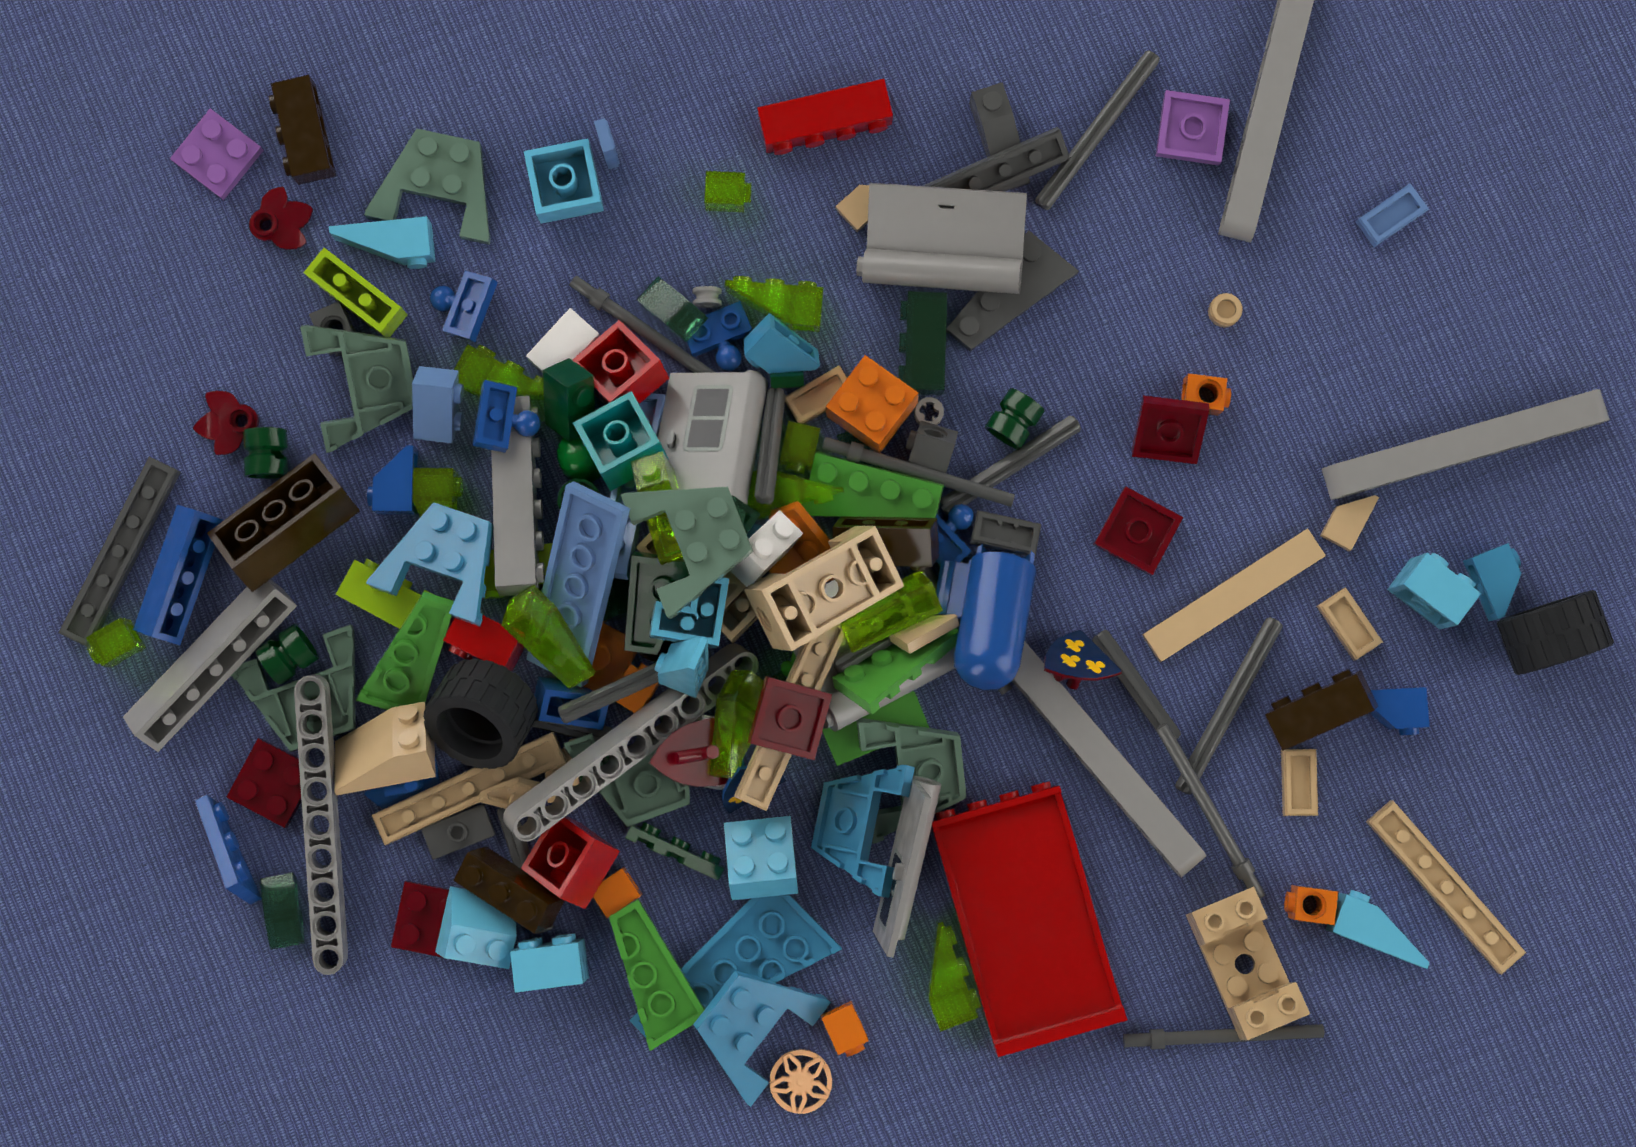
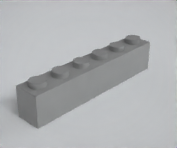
M530 396L516 397L513 414L529 410L535 412L540 418L539 408L533 407ZM511 427L508 450L505 453L491 450L495 587L500 597L540 594V583H543L545 580L544 562L539 563V551H544L543 531H538V519H543V505L541 499L537 500L536 488H542L541 469L536 468L535 457H541L540 438H535V435L530 437L522 436L514 427Z
M271 579L254 592H251L246 587L123 716L134 736L159 752L297 607L285 590Z

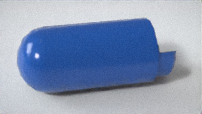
M982 544L977 548L976 555L972 557V560H969L968 564L956 561L941 562L932 615L955 614L960 619L954 651V668L960 678L971 687L982 691L999 690L1011 683L1019 670L1036 576V568L1033 564L1035 554L1032 550L1029 555L1020 557L1004 552L988 551Z

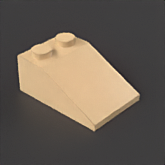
M425 701L392 707L335 741L334 792L336 796L436 777L435 742L428 735V730H426L424 725Z

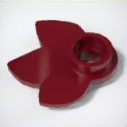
M283 186L271 189L262 197L260 209L251 216L249 221L250 231L257 239L261 241L272 240L281 249L301 248L307 241L300 229L304 228L309 222L313 208L303 202L288 201V196ZM264 221L272 222L269 230H262L261 226Z
M208 392L205 394V398L211 412L200 418L193 426V430L206 439L215 440L214 451L216 455L231 454L240 447L243 441V431L248 428L258 427V415L250 406L240 404L237 398L229 392ZM241 416H246L248 419L247 424L239 427L238 419Z

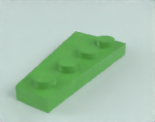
M818 451L815 453L803 507L810 516L935 518L944 485L860 462L855 463L845 458Z
M427 592L422 593L362 687L356 701L385 710L397 706L426 702L444 643L443 639L452 617L449 612L454 603L453 600Z
M958 629L951 630L911 654L895 644L876 651L861 663L851 665L844 672L833 676L834 688L872 715L880 709V701L885 697L892 699L900 692L899 686L907 679L914 681L922 674L921 668L925 664H935L956 646Z
M637 899L611 915L609 919L636 1002L638 1015L646 1035L648 1048L651 1051L692 1026L705 1008L641 901Z

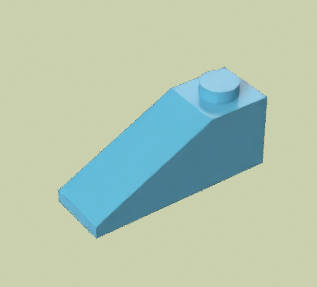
M427 216L329 226V233L336 241L398 264L407 265V268H425L427 263L435 262L432 223Z
M701 636L673 643L670 645L667 654L661 652L655 666V671L658 672L659 684L696 698L709 669L708 639Z
M1351 890L1349 895L1338 894L1335 925L1327 924L1325 930L1428 969V960L1378 906L1368 903L1370 896Z

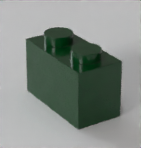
M568 358L543 369L545 424L571 442L580 437L573 422L595 411L594 375Z

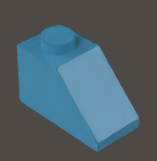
M770 313L744 338V355L746 360L755 368L761 367L769 374L812 371L820 366L818 349Z
M1509 543L1463 561L1470 579L1476 584L1474 588L1481 593L1478 598L1488 621L1505 617L1522 574L1519 569L1521 566L1519 555L1515 549L1510 548Z

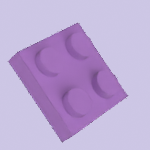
M1166 90L1163 97L1155 156L1219 166L1222 162L1230 99Z
M210 108L171 156L170 160L224 200L264 150Z

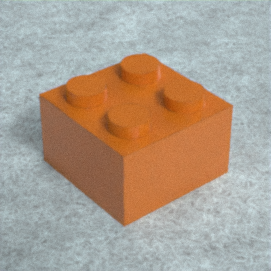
M864 355L825 406L826 415L875 452L881 453L918 404L919 392Z

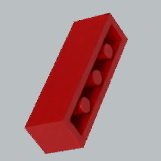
M884 79L757 107L766 153L774 152L775 155L787 154L793 151V147L805 145L806 148L818 147L825 143L824 140L837 138L839 141L854 138L856 133L867 130L872 134L879 133L888 129V126L892 125L893 113Z

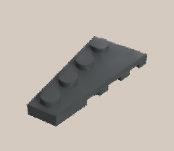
M1028 230L1024 235L1020 294L977 291L946 328V332L971 352L1016 317L1029 310L1038 301L1055 291L1067 280L1069 281L1079 271Z

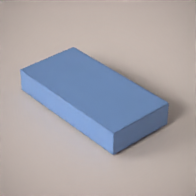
M605 118L594 121L608 170L619 167L620 161L608 121Z
M1410 183L1355 222L1375 248L1426 213L1429 208Z

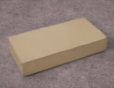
M840 365L785 396V403L799 427L826 412L825 406L847 379Z
M1346 587L1316 606L1353 661L1383 643Z
M1316 749L1281 750L1283 816H1318Z

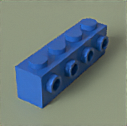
M176 506L133 628L134 631L181 645L215 548V544L207 533L224 521L223 519L184 506Z

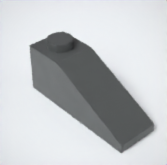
M1003 82L971 92L969 105L986 156L989 157L1019 144L1020 139L1014 115ZM1029 177L998 191L1005 192L1030 184Z

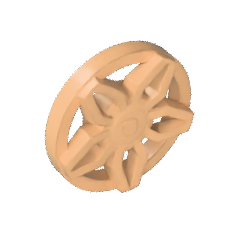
M805 1049L789 1051L775 1062L771 1070L770 1090L775 1101L785 1110L796 1114L810 1113L821 1107L830 1095L832 1088L830 1068L826 1061L813 1051ZM803 1055L813 1059L802 1067L801 1062L795 1056ZM789 1058L797 1066L792 1071L789 1069ZM819 1062L820 1064L816 1072L812 1074L808 1070L809 1067ZM783 1063L785 1072L789 1076L783 1075L775 1080L776 1072ZM822 1069H824L827 1077L826 1086L820 1080H814V1078L820 1075ZM783 1081H786L788 1083V1087L786 1089L775 1087ZM813 1086H818L824 1091V1094L814 1093L812 1091ZM791 1091V1105L783 1101L778 1093L787 1094ZM807 1094L812 1098H819L813 1105L805 1107L808 1100ZM796 1095L803 1098L799 1107H796L795 1104Z

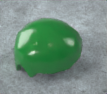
M581 437L571 442L565 438L561 439L556 450L557 460L563 474L568 479H585L594 482L601 477Z

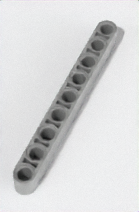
M1277 0L1218 235L1251 243L1254 237L1314 0Z
M1596 389L1336 463L1321 470L1330 499L1335 500L1609 421L1610 418L1601 390Z
M1024 641L1021 664L1012 682L1165 862L1182 878L1207 855L1064 686L1055 680L1052 673L1044 671V663Z
M736 643L729 644L709 658V669L696 698L690 696L689 702L681 707L682 701L689 695L671 688L666 689L510 804L503 814V821L507 828L521 841L526 842L536 839L656 750L671 733L695 721L753 678L759 668L757 657ZM743 656L741 664L735 667L736 661ZM716 676L715 683L708 687L709 681ZM664 715L662 722L655 726V721ZM637 735L636 741L632 745L627 746L630 738ZM610 755L609 761L605 765L600 766L602 759ZM579 776H583L582 781L578 785L573 786L574 780ZM556 796L551 805L545 806L546 801L550 797ZM528 816L527 822L517 827L518 822Z
M313 674L298 680L294 689L312 960L318 972L324 975H331L339 971L348 959L338 798L334 792L335 755L330 687L324 677ZM309 681H314L320 688V694L316 699H310L305 694L304 688ZM311 714L319 716L322 720V728L318 733L310 731L307 727V719ZM312 748H318L324 753L325 759L321 766L314 765L310 761L309 752ZM314 782H321L326 786L327 795L324 799H318L312 794L311 787ZM322 815L329 821L327 832H320L314 827L315 816ZM318 849L329 851L332 857L330 865H322L317 861L316 852ZM326 882L333 887L334 895L332 898H324L319 894L318 886L320 883ZM321 917H332L336 922L335 931L328 932L324 930L320 923ZM327 949L335 951L339 958L338 964L329 965L323 959V951Z

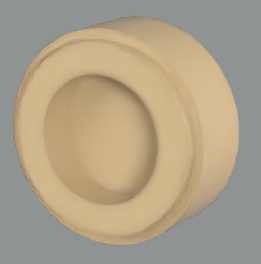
M1220 294L1209 305V318L1216 326L1230 327L1240 319L1242 304L1232 294Z

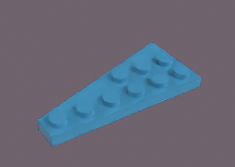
M790 894L751 898L681 970L706 1009L734 971L771 980L776 983L843 948ZM637 1012L629 1021L646 1038Z

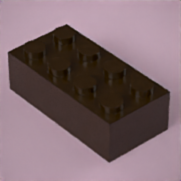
M314 453L207 534L231 569L251 592H254L341 525L348 522L360 510Z

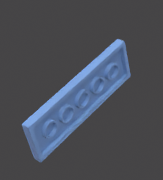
M573 481L565 487L526 660L582 687L589 681L630 508Z

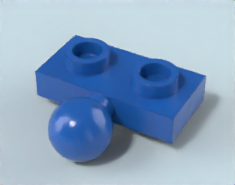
M465 270L456 295L448 286L441 285L434 288L430 294L431 305L438 311L450 310L442 331L448 335L475 343L498 282L493 278Z
M741 301L680 325L693 357L718 348L716 362L721 369L733 371L739 367L742 361L741 352L737 347L730 345V343L746 337L752 331Z
M484 380L481 387L473 446L505 453L509 446L511 427H514L520 435L525 437L533 436L539 431L541 422L535 412L525 410L518 414H513L517 387Z
M966 504L953 506L948 513V520L946 522L938 515L935 517L938 523L939 557L936 563L939 567H941L942 561H956L960 563L972 552L954 533L957 529H967L974 521V513Z

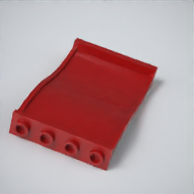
M1050 781L1031 786L1032 792L1021 796L1018 790L999 795L1000 802L988 805L986 799L967 804L968 811L956 814L955 809L952 808L935 813L936 820H933L931 827L951 892L994 1050L998 1057L1127 1021L1125 1009L1120 1000L1099 929L1075 837L1061 795L1062 791L1060 786L1051 787Z

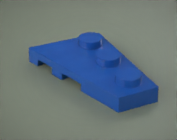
M208 795L195 800L225 888L250 905L261 900L262 897L239 849L238 840L227 822L229 815L222 802L218 803Z

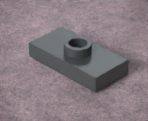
M977 510L970 544L977 546L983 544L986 548L1023 556L1029 555L1032 550L1036 555L1041 524Z
M485 804L421 829L433 860L496 835Z

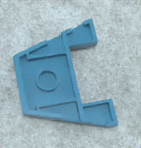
M433 502L368 578L366 584L372 588L397 596L411 565L461 582L462 585L449 614L460 620L480 626L483 616L480 613L482 598H485L486 593L484 577L486 566H489L494 531L493 524L487 520Z
M908 765L896 766L897 768L889 770L881 769L863 776L855 775L824 782L811 848L838 868L846 870L852 875L853 879L860 884H865L872 889L875 895L881 897H890L894 867L868 861L881 794L884 792L909 797L915 767Z
M734 971L693 1025L743 1100L751 1107L769 1084L764 1076L745 1064L787 1009L813 1026L831 1002L821 994L807 993L796 987L791 986L789 988L775 984L771 980Z

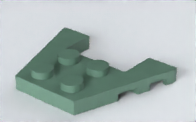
M416 128L365 210L364 216L377 221L396 220L403 192L466 205L459 234L460 238L490 245L484 166L480 142Z
M301 325L300 329L306 357L341 351L354 412L353 417L321 422L326 453L338 449V447L355 440L377 426L383 425L413 409L412 382L414 378L405 339Z
M728 486L621 494L624 505L630 508L629 518L633 525L666 513L682 553L689 576L656 589L668 619L678 615L680 610L692 600H696L703 594L704 590L718 579L720 580L753 552Z
M351 624L322 634L333 667L315 674L324 677L329 683L333 737L356 729L354 627ZM259 659L243 663L231 676L244 689L245 694L261 711L265 720L289 751L294 752L298 750L294 689L298 680L270 690ZM314 681L306 683L304 688L305 694L310 699H316L320 694L318 684ZM311 714L307 719V727L310 731L318 733L322 728V720L319 716Z
M686 700L682 701L681 707L687 704ZM664 715L659 717L660 722H662ZM591 733L563 743V746L573 759L595 741ZM656 750L599 791V794L626 828L690 804L689 785L680 784L664 776L649 764Z
M860 718L856 721L861 751L894 746L897 766L908 765L915 767L913 776L925 777L941 783L935 813L967 798L961 739L958 732ZM900 796V806L879 809L872 839L873 844L885 840L884 836L897 830L905 796Z

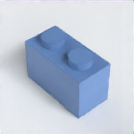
M418 367L412 382L413 439L452 444L456 432L462 431L464 412L459 411V404L463 401L464 385L459 384L458 370Z

